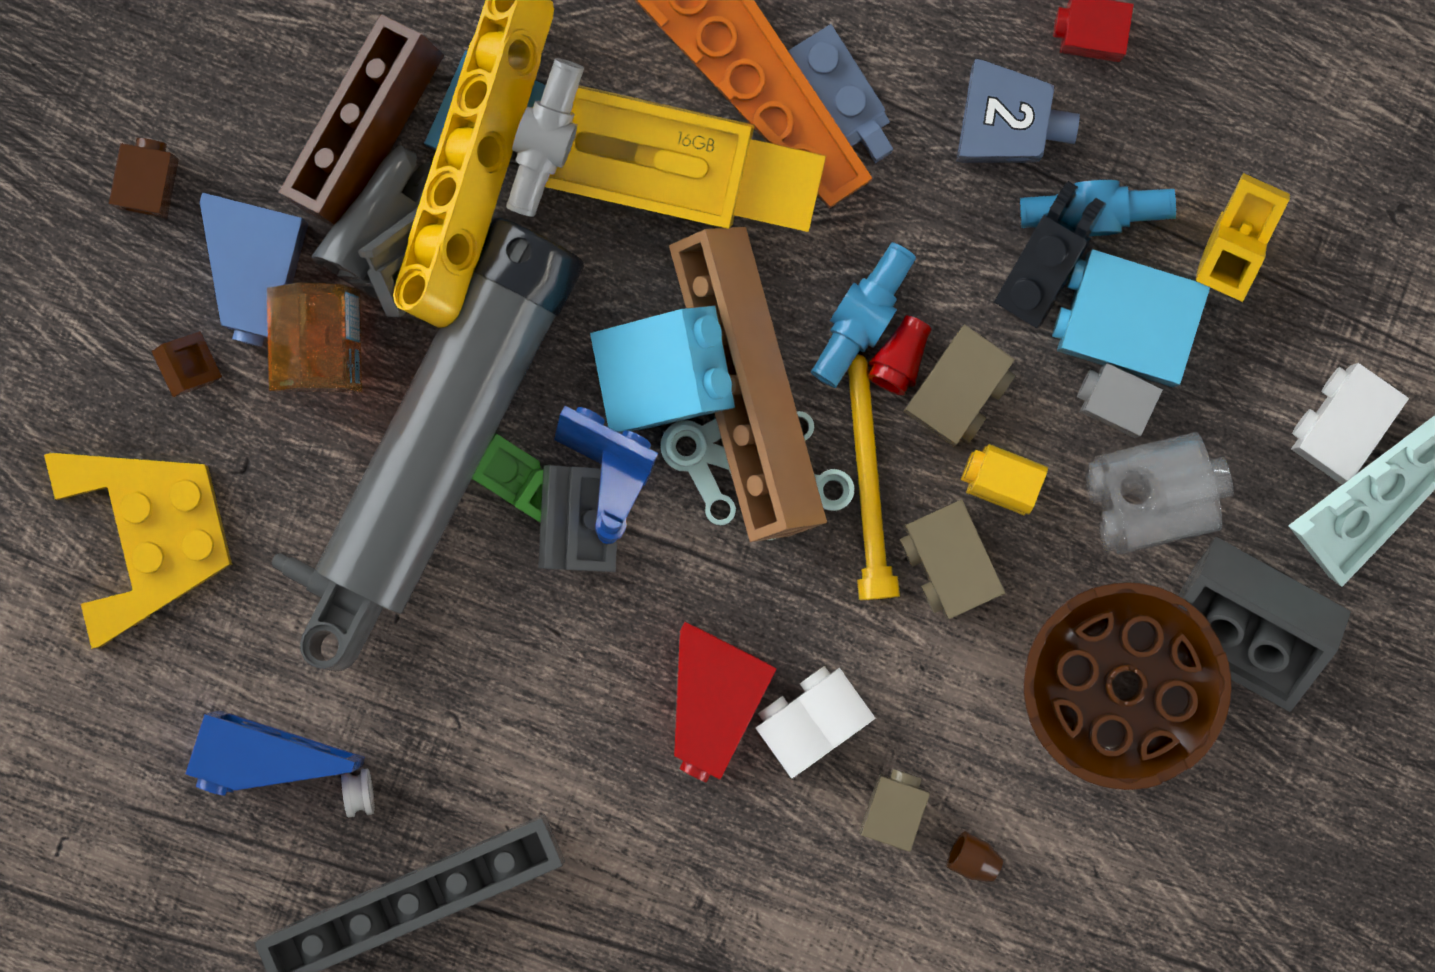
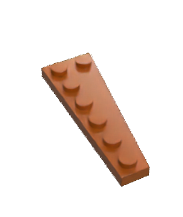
M634 0L750 124L755 125L754 129L766 142L826 156L817 196L829 209L872 181V176L754 0Z

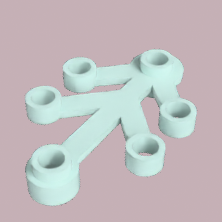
M797 411L798 417L805 419L809 426L808 432L804 435V440L806 441L813 434L814 422L807 413ZM714 419L703 426L688 420L676 422L668 427L661 439V453L664 460L675 470L689 472L706 504L705 514L711 523L719 526L730 523L736 513L735 504L730 497L721 494L708 467V464L728 469L731 474L724 447L713 444L721 439L717 420ZM682 437H690L696 443V450L690 456H682L676 449V444ZM837 469L824 471L821 475L814 474L824 509L829 511L841 510L851 502L854 496V484L848 474ZM837 481L841 484L843 493L838 500H829L825 497L823 487L827 482ZM723 500L729 504L730 514L726 519L717 520L711 515L710 508L715 501Z

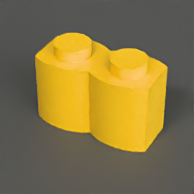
M988 444V446H984L982 452L978 450L971 452L961 480L969 483L966 491L967 494L1024 516L1025 514L1029 515L1034 508L1048 467Z

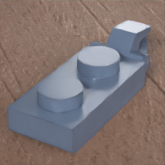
M832 24L788 50L850 145L854 146L861 141L874 163L890 155L894 149L881 129L890 123L885 114V108Z

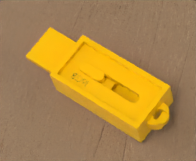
M578 86L571 110L574 113L572 123L577 124L576 135L563 168L557 167L555 174H550L545 187L727 229L733 225L734 217L739 216L809 232L826 159L825 155L752 139L755 128L753 124Z

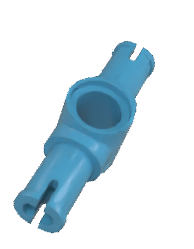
M1093 180L1074 183L1079 187L1076 192L1077 196L1072 205L1067 209L1062 221L1076 229L1082 218L1083 211L1095 198L1105 202L1106 205L1089 236L1122 233V227H1130V222L1176 219L1175 189L1128 190V186H1120V181ZM1057 195L1020 198L1021 228L1037 227L1042 216L1049 212Z
M892 242L867 279L863 278L858 285L856 283L852 284L830 320L834 323L830 329L833 335L811 371L814 377L828 386L836 388L858 352H865L868 346L874 348L897 311L893 307L897 301L894 294L916 260V256L901 245Z

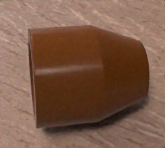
M964 831L952 846L946 867L970 880L993 882L1002 868L1003 859L988 842Z

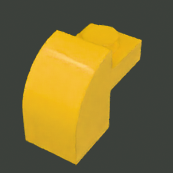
M1243 173L1224 212H1221L1210 235L1198 266L1196 281L1243 302L1265 259L1267 243L1290 200V194Z

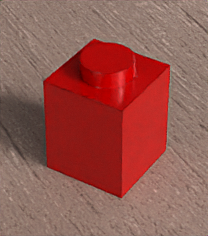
M1069 0L1067 8L1058 7L1053 37L1062 39L1060 53L1121 62L1126 55L1134 4L1112 0Z

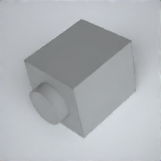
M1106 363L1101 366L1098 373L1090 369L1077 395L1078 398L1084 400L1080 413L1126 435L1137 438L1142 435L1163 389Z

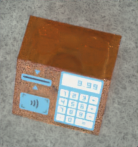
M300 282L268 287L269 391L362 392L360 290L345 284Z

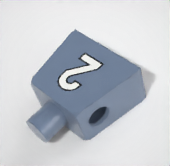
M975 59L971 68L956 162H1039L1043 157L1046 140L1075 144L1080 114L1051 109L1054 85L984 60Z

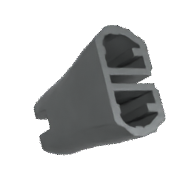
M401 145L396 146L383 159L362 192L335 223L311 256L316 264L377 300L379 298L367 273L370 266L366 258L360 257L358 250L419 206L432 165L429 162L421 165L413 173L403 193H401L415 167L417 159L416 153Z

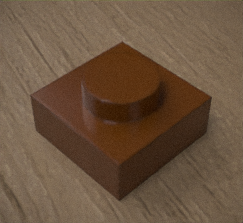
M201 331L163 343L151 351L173 397L205 387L222 378Z

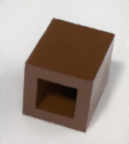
M137 138L135 146L120 143L109 199L111 206L119 210L168 218L179 159L172 153L166 152V143L146 138Z

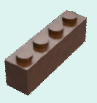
M380 14L278 193L304 212L334 226L362 192L380 163L390 152L442 61L444 54L421 33Z

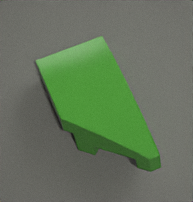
M495 433L472 479L541 523L543 469L540 467V462Z

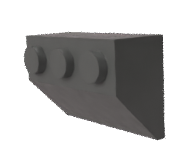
M1218 537L1213 539L1196 563L1178 595L1193 605L1211 624L1224 652H1226L1231 680L1289 712L1292 711L1338 651L1351 613L1350 610Z

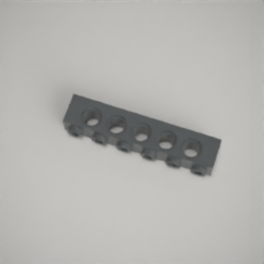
M544 814L268 933L255 941L254 944L266 972H319L562 867L565 859L548 819Z

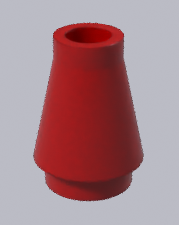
M904 316L900 326L869 362L872 369L868 378L888 392L905 395L908 387L915 386L926 342L932 328L915 317Z

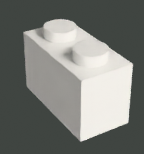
M1359 363L1350 365L1346 371L1341 367L1335 370L1321 391L1328 397L1317 412L1309 409L1292 432L1298 440L1291 450L1340 484L1346 483L1358 473L1409 400L1407 396Z

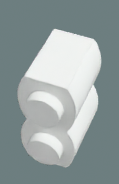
M823 666L800 683L805 692L788 704L786 699L781 696L758 713L763 722L755 727V729L791 779L876 719L840 668L830 674L826 667Z

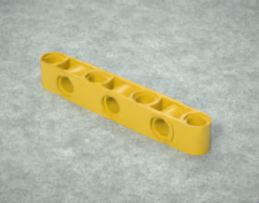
M485 0L475 35L469 45L408 237L407 249L393 293L394 303L399 309L438 328L450 325L458 317L474 268L480 258L512 156L515 135L528 105L540 66L541 54L553 19L554 5L551 0Z

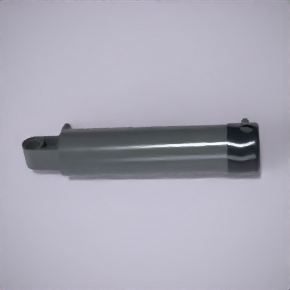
M495 217L492 220L458 317L450 325L439 328L316 568L294 557L289 558L282 553L274 556L272 560L273 568L281 571L289 579L306 587V591L321 598L300 641L301 654L304 660L311 666L334 672L344 671L351 667L357 660L383 607L399 614L403 613L553 320L561 313L584 268L583 260L574 253L513 221L502 217ZM334 634L338 639L339 648L333 658L326 660L321 653V645L326 636Z

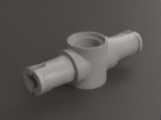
M555 58L541 101H535L533 108H526L512 147L513 151L518 152L516 162L519 163V167L506 204L507 209L534 217L550 174H555L557 167L563 168L577 131V124L572 123L574 113L571 110L584 71L583 66L565 59Z

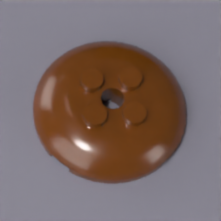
M1132 582L1112 583L1091 588L1076 595L1060 606L1043 624L1031 645L1026 660L1023 679L1024 701L1029 721L1040 743L1050 756L1066 770L1098 786L1121 790L1143 789L1160 785L1187 769H1191L1208 753L1222 731L1227 718L1231 699V673L1226 652H1224L1219 638L1208 620L1193 605L1176 594L1156 586ZM1123 671H1132L1138 679V689L1128 699H1118L1112 689V680Z

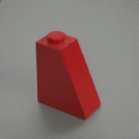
M686 621L680 630L674 756L683 760L679 768L680 770L707 783L710 775L718 779L722 778L777 668Z

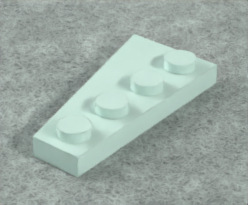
M1435 415L1289 525L1290 529L1328 577L1341 587L1435 490Z

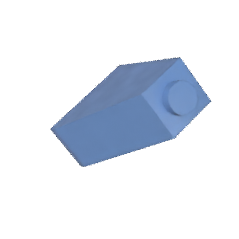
M202 193L200 208L221 325L234 330L232 340L262 347L264 338L278 341L308 223L301 217Z

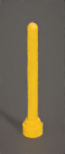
M857 354L848 368L866 559V568L861 569L862 579L857 580L859 600L900 597L898 576H893L892 566H887L868 362L864 356Z

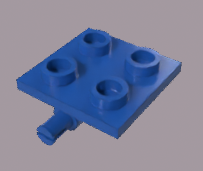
M564 406L559 416L554 440L602 464L595 530L602 543L612 544L624 535L627 526L626 518L642 487L646 485L658 453L650 449L651 443L644 437L627 430L620 434L604 426L605 420L597 413L583 407H577L575 411Z

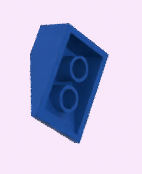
M219 710L204 714L185 774L198 778L197 788L226 796L227 792L233 793L234 790L351 773L363 766L365 757Z

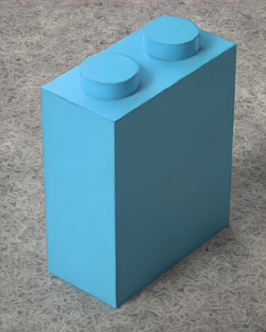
M1092 249L1087 253L1085 261L1080 259L1069 277L1067 288L1075 290L1070 309L1061 307L1055 322L1052 337L1060 339L1057 351L1100 365L1108 363L1129 374L1170 387L1180 385L1210 287Z
M715 306L679 309L590 333L608 428L618 433H622L625 430H643L735 408L732 382L727 369L722 343V331Z

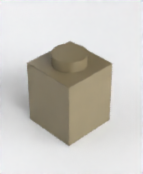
M897 769L892 770L890 777L879 774L859 830L861 836L910 852L930 796L928 790L919 788L922 778Z

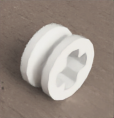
M361 769V773L357 776H353L350 773L342 774V794L347 817H355V813L359 810L365 811L367 815L374 814V793L369 769Z

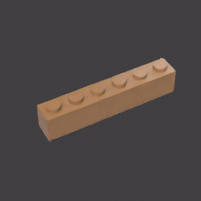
M746 227L704 229L669 245L686 308L716 307L718 322L722 331V343L727 369L732 382L735 408L715 412L749 541L756 542L788 537L827 523Z

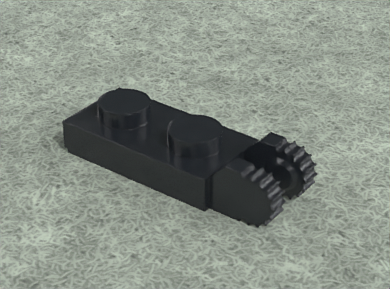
M1070 181L1066 182L1060 190L1049 212L1042 216L994 301L997 305L1035 328H1039L1043 324L1071 276L1075 265L1092 239L1089 235L1106 205L1105 202L1095 198L1083 211L1082 218L1076 229L1063 222L1062 218L1074 202L1079 188Z

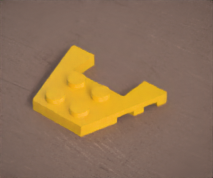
M61 453L44 454L56 500L108 488L131 581L132 591L81 604L91 649L106 645L121 633L150 617L154 612L232 565L208 465Z

